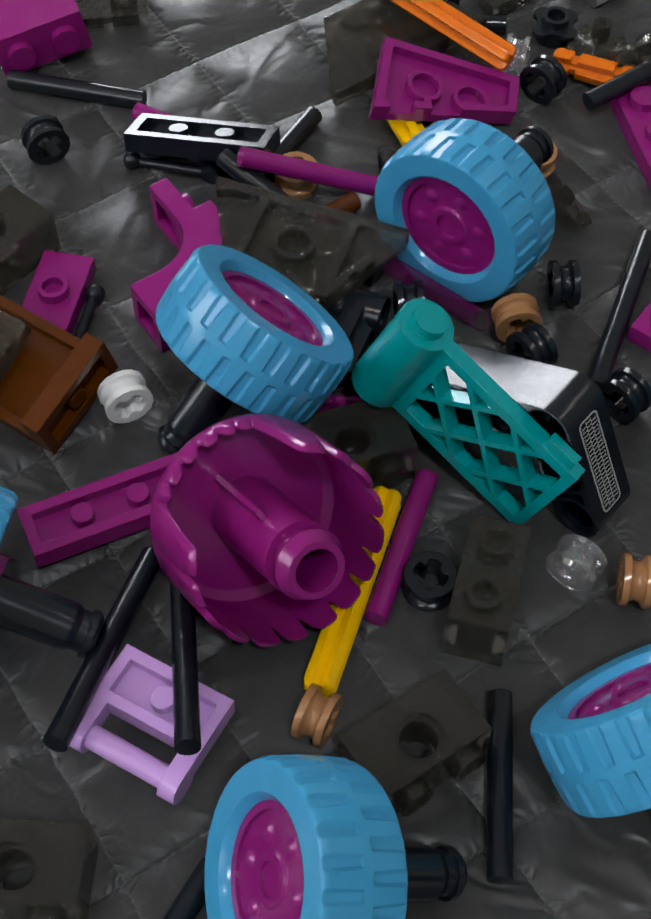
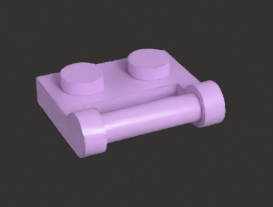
M126 644L106 672L69 747L82 754L90 750L156 787V795L175 806L186 795L193 781L194 774L235 713V703L231 698L199 682L201 750L193 755L177 753L170 764L160 760L102 727V724L111 713L174 748L172 667Z

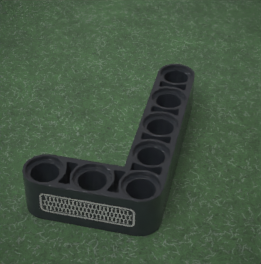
M456 342L550 436L556 432L582 458L578 463L586 471L574 484L552 500L551 503L557 518L566 528L581 537H594L630 495V486L601 389L588 376L575 370ZM447 366L446 371L450 388L468 392L466 383ZM421 399L416 400L429 414L440 417L437 403ZM455 407L458 422L475 427L472 410ZM490 414L493 431L511 434L510 426L497 415ZM537 458L542 474L557 478L560 476L543 459Z

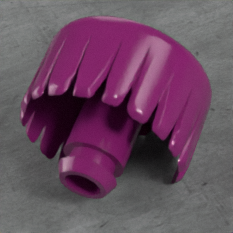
M262 413L244 414L209 426L194 436L177 452L164 471L155 491L150 513V534L154 553L165 576L212 627L220 629L230 639L240 643L252 640L260 647H274L281 641L280 638L295 642L304 639L308 635L300 620L310 627L324 629L333 624L337 619V614L330 607L329 602L335 603L340 608L347 609L357 601L361 594V589L353 581L350 574L363 581H369L373 576L376 564L362 547L374 553H379L382 549L384 529L375 517L379 518L382 516L383 506L380 497L371 488L372 478L355 463L349 455L307 427L294 420L277 415Z

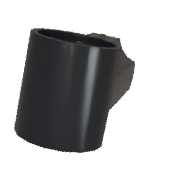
M341 282L337 283L334 287L326 311L336 320L349 338L353 347L354 358L352 366L337 388L343 384H351L352 369L355 363L366 352L370 342H374L386 327L391 307L390 297Z

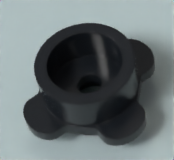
M559 6L539 7L534 10L533 18L537 23L532 28V34L540 45L550 49H557L567 46L570 41L576 39L577 30L574 28V23L578 21V14L575 11Z

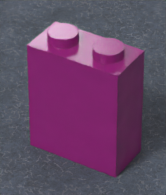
M0 0V64L6 78L10 69L29 71L93 46L75 0Z

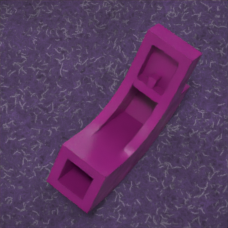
M167 177L149 185L153 220L177 248L179 253L172 262L161 270L130 285L135 320L162 353L169 351L170 347L160 334L156 324L155 313L157 304L171 281L197 248L207 244L228 247L223 218L212 200L196 207L191 197L185 192L181 194Z

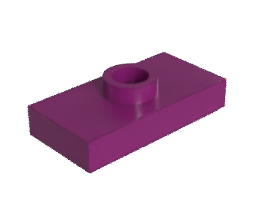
M44 250L22 307L72 334L86 299L85 289L91 285L96 272L94 257Z

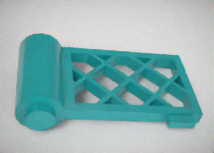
M424 298L412 299L402 306L353 367L351 380L354 390L360 398L370 405L380 408L392 406L517 529L581 477L586 471L578 463L582 458L556 432L550 436L453 341L454 326L451 317L444 308ZM447 366L466 383L468 392L450 388L446 371ZM421 399L437 403L441 419L433 418L416 400ZM455 407L472 410L475 427L458 423ZM490 414L497 415L510 426L511 434L493 431ZM463 441L479 444L483 460L474 458L464 448ZM497 449L514 452L518 468L501 465ZM533 457L543 459L560 476L557 478L536 473ZM504 482L522 486L525 499L524 506L505 489Z

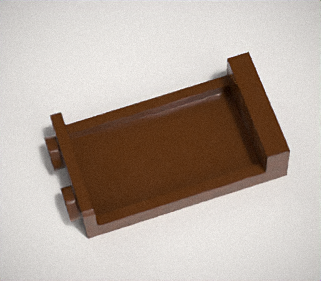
M0 295V423L55 455L98 396L97 390L99 385L105 378L113 374L119 366L105 343L86 332L79 339Z

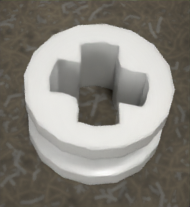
M132 369L121 370L111 374L102 381L97 390L99 401L104 405L108 419L114 423H129L141 418L151 409L154 402L151 391L146 387L143 375L139 371Z

